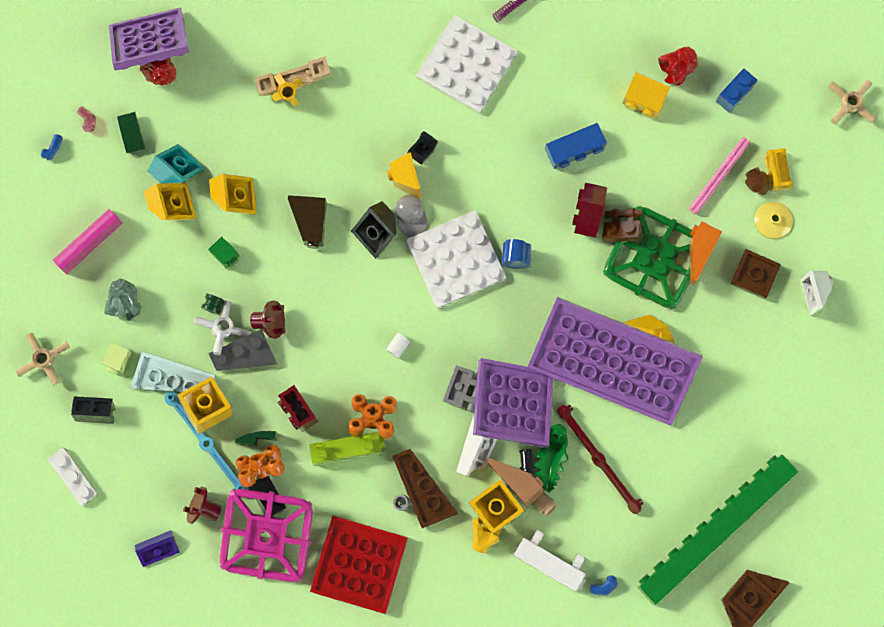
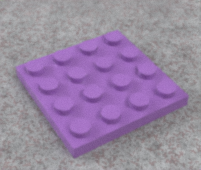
M181 7L109 25L112 64L115 71L189 53Z
M483 358L479 359L473 435L548 447L553 378L527 368V366Z

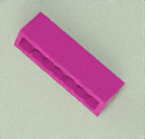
M108 209L60 252L53 261L65 274H68L122 225V221Z

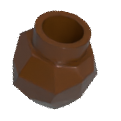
M759 167L745 174L747 177L745 184L753 193L765 195L769 191V177L764 171H760Z

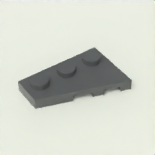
M262 329L223 346L221 355H215L213 351L208 353L216 371L278 364Z

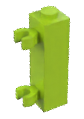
M379 432L362 434L358 437L351 436L309 444L312 464L318 465L383 453L382 448L385 447L384 438L379 435Z

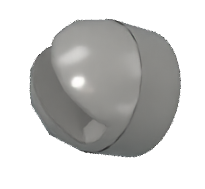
M397 495L393 500V505L395 509L403 511L410 506V500L406 495ZM406 501V504L399 505L398 502Z

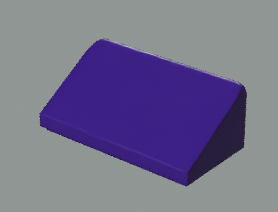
M172 531L165 532L135 545V552L142 567L180 552Z

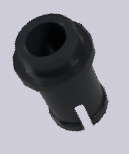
M524 449L519 450L521 467L519 469L530 474L534 473L533 469H535V466H533L532 449H526L527 457H525Z

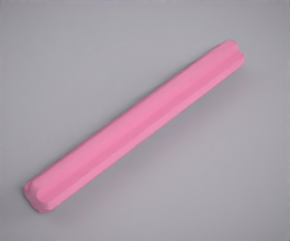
M744 137L741 138L689 207L692 213L698 214L750 145L749 140Z

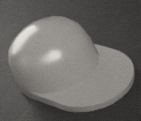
M413 195L401 197L395 206L400 230L409 237L425 232L427 217L421 200Z

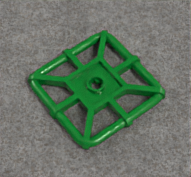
M641 205L637 206L636 209L643 210V217H636V220L639 218L642 222V230L645 237L640 246L631 241L616 242L605 263L604 276L635 292L634 294L637 296L641 295L663 307L674 309L682 300L690 284V267L686 270L674 263L679 253L690 250V244L677 247L667 242V239L673 229L692 238L693 236L690 235L692 230L677 223L675 219L671 220L649 208L642 207ZM644 215L668 226L662 239L650 233ZM623 245L637 252L632 262L612 267ZM657 253L661 260L653 262V258L650 255ZM634 268L644 273V276L639 285H636L614 273ZM671 269L685 276L674 298L671 295L666 280ZM649 276L661 282L667 300L643 288Z

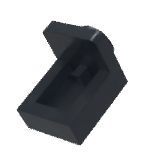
M423 131L407 153H411L412 159L422 165L434 153L438 140Z

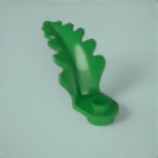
M555 424L550 427L549 446L542 448L536 453V456L541 459L535 463V467L541 469L536 472V476L541 477L540 480L544 484L542 487L549 493L555 489L554 486H557L556 480L559 481L560 479L557 472L564 471L561 463L568 461L566 452L568 446L567 429L561 424Z

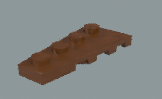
M411 449L392 456L422 529L458 514Z

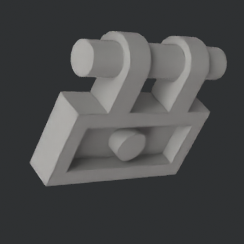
M456 365L443 402L458 408L462 407L463 401L469 403L467 411L474 413L477 380L472 379L474 371ZM469 385L475 387L471 397L466 395Z

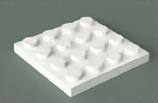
M454 15L416 74V78L480 114L518 54V51Z
M476 210L406 240L436 309L506 280L504 271Z

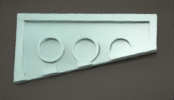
M142 352L130 388L184 392L211 376L215 380L216 375Z

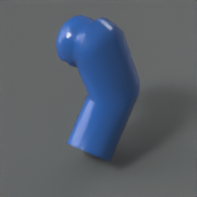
M54 134L49 148L41 151V157L52 160L60 148L63 137L59 134Z
M610 575L603 585L591 584L590 594L609 595L618 586L617 578Z

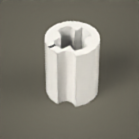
M397 333L386 350L399 359L411 342L403 335Z

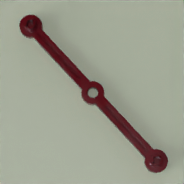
M561 405L558 407L557 413L559 417L566 421L590 453L594 465L602 469L626 501L628 509L633 514L641 512V506L644 504L641 499L635 500L607 464L605 456L598 452L571 416L573 407L570 408L571 405Z

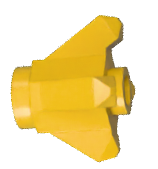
M280 73L274 76L278 83L277 92L271 95L273 100H288L293 107L299 102L295 97L296 91L303 83L300 77L289 82L285 81Z
M480 517L473 519L472 548L477 552L486 553L492 545L500 541L498 535L501 533V529L492 535Z

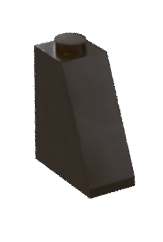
M288 195V201L304 245L311 249H318L319 246H323L327 210L326 198Z

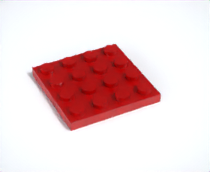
M332 515L310 592L386 614L408 537Z

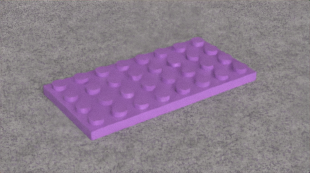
M557 296L527 368L672 426L703 355Z

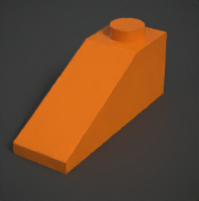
M703 221L698 226L694 225L690 233L693 236L690 241V284L692 285L697 282L722 231Z

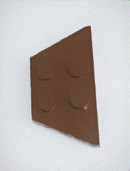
M746 570L721 599L732 627H752L787 587L789 582Z

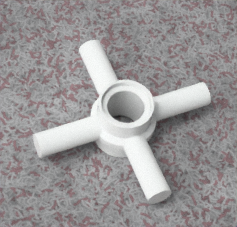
M224 300L221 317L211 321L195 317L193 321L195 325L212 329V334L216 337L213 351L215 355H221L224 338L230 334L241 337L251 334L249 330L233 326V322L229 318L231 301ZM218 325H223L226 330L220 329Z

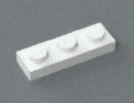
M65 448L60 449L47 459L81 506H84L98 495Z

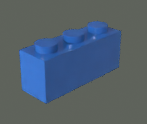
M597 122L547 143L545 151L553 169L558 167L562 169L570 165L569 163L574 160L577 162L584 160L591 153L594 155L604 151L607 142Z

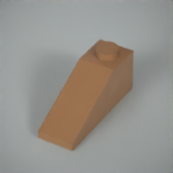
M487 459L489 466L526 507L530 506L545 493L542 487L544 484L537 476L533 477L528 472L497 460Z

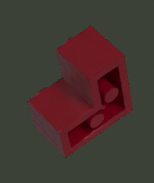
M585 182L584 189L579 190L576 209L579 212L578 215L574 214L572 225L575 226L574 233L597 237L605 206L607 187Z

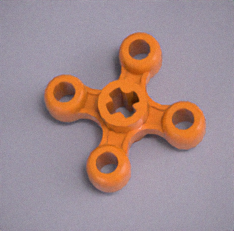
M354 395L351 401L352 408L363 415L360 419H352L349 422V433L352 436L358 437L363 434L366 427L370 429L377 428L382 438H391L394 434V425L390 421H385L383 416L396 411V399L392 396H387L380 405L374 403L368 405L364 395Z
M270 445L265 448L264 453L254 454L250 458L247 455L240 456L235 462L240 472L238 478L243 487H250L255 484L256 479L265 478L270 474L274 477L280 476L285 471L284 464L281 461V452L277 445Z

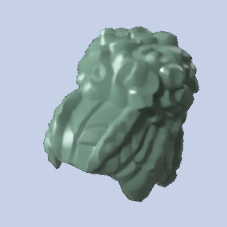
M119 278L116 281H112L108 290L109 295L105 304L104 314L115 317L126 315L127 320L131 321L141 312L140 303L137 301V289L134 284Z

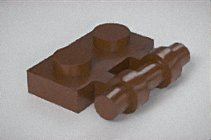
M617 208L612 209V211H605V218H612L611 222H604L603 242L640 241L643 224L640 220L636 221V217H643V210L636 208L619 210ZM628 217V221H620V218Z

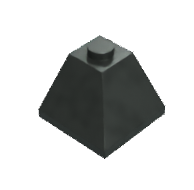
M383 201L369 207L351 230L375 259L397 235L395 214Z

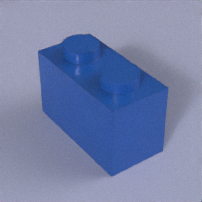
M743 68L719 94L716 102L727 112L731 113L754 88L758 79Z

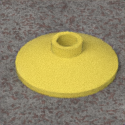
M765 203L755 214V226L764 237L770 239L781 238L792 227V214L781 203ZM772 216H777L778 221H773Z

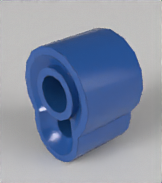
M519 239L505 240L503 243L502 266L512 269L530 268L531 244Z

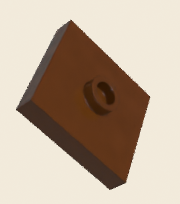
M745 249L730 284L766 299L781 264Z

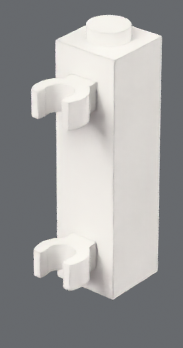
M536 530L531 541L525 538L522 539L513 556L574 592L577 589H582L586 582V579H584L586 574L579 570L585 560L583 556L577 554L572 565H569L537 546L544 533Z

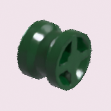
M207 293L205 296L206 301L202 304L201 309L219 315V307L223 304L224 300Z

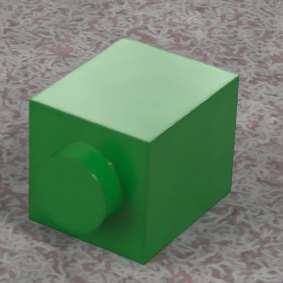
M222 236L208 249L225 269L233 267L240 257L238 252Z

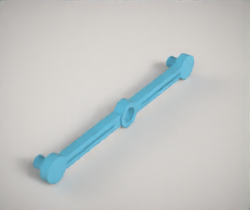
M173 391L168 392L165 395V402L176 409L200 441V448L203 451L209 452L235 486V490H249V487L241 485L239 479L214 448L213 439L208 436L206 437L203 432L200 434L196 432L183 406L179 402L178 394ZM205 441L210 442L208 447L204 446Z

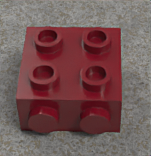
M295 385L278 395L280 398L278 404L285 414L289 413L291 415L288 419L296 430L300 429L304 432L319 422Z

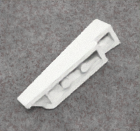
M474 415L457 468V473L467 477L470 476L472 471L476 469L481 470L486 467L487 459H489L497 439L473 435Z

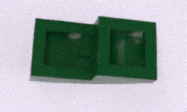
M136 111L117 116L126 153L145 149Z
M276 431L253 432L235 439V443L242 446L257 447L258 439L277 441L278 433Z

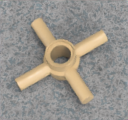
M866 80L857 91L846 93L833 81L830 83L828 88L842 99L841 109L831 119L833 124L836 125L846 113L856 111L870 123L876 118L862 106V96L873 85L870 80ZM848 99L853 100L855 102V105H851L848 102Z
M33 333L27 334L26 338L34 353L31 362L15 370L17 375L20 377L37 367L38 369L45 370L53 386L59 384L60 380L52 368L54 357L69 349L70 345L66 341L49 351L41 348ZM46 355L47 360L40 364V357Z

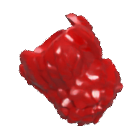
M690 46L679 48L658 58L661 70L668 74L665 82L676 86L683 84L686 76L694 72L698 66L696 51Z
M170 57L162 61L148 62L145 65H140L139 68L142 74H144L146 81L154 85L159 84L163 86L171 84L177 75Z

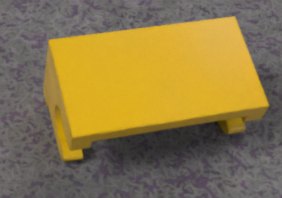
M786 149L768 150L764 156L771 191L792 188L793 183L790 178Z

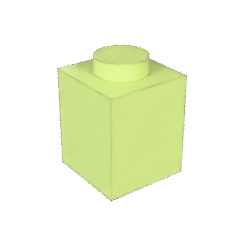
M111 342L101 364L106 366L105 370L116 375L117 372L123 374L132 352Z

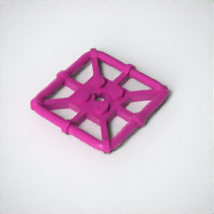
M246 489L231 490L227 499L224 525L221 528L223 535L220 551V568L230 573L254 576L261 580L267 578L286 582L301 581L305 572L308 546L311 545V539L309 538L313 504L302 498L278 495L271 491L265 493ZM241 497L267 501L266 515L253 514ZM273 502L301 506L285 519L271 516ZM235 503L248 518L246 529L232 527ZM305 512L302 538L286 536L288 523ZM265 531L271 535V538H268L267 541L261 536ZM230 535L245 536L244 549L227 560ZM285 543L300 545L297 570L284 555ZM245 554L260 556L258 569L232 564ZM266 557L279 559L290 574L265 570Z

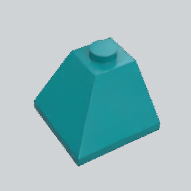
M177 144L155 155L147 172L160 183H182L204 171L205 167Z

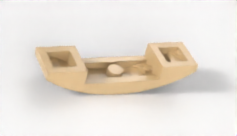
M326 56L308 61L307 65L281 72L280 75L285 81L289 82L300 77L303 83L298 88L315 83L331 75ZM269 73L254 78L259 96L273 95L277 92L278 83L274 78L277 74Z

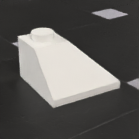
M809 271L801 278L810 316L815 315L824 307L832 290L833 280L830 275L828 276L827 271Z

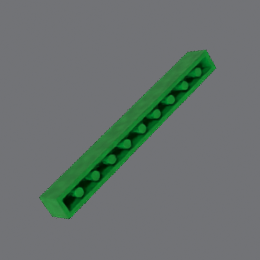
M783 454L778 457L776 455L771 457L766 462L768 466L764 470L762 468L757 470L752 475L754 479L750 483L747 481L738 488L740 492L736 496L733 494L724 501L726 505L722 509L719 507L710 514L712 518L707 523L705 521L701 522L696 527L698 531L693 536L691 534L687 535L681 541L683 545L679 549L673 548L667 554L669 558L664 563L662 560L653 567L655 571L650 576L646 574L638 581L640 585L637 588L653 605L658 604L799 472Z

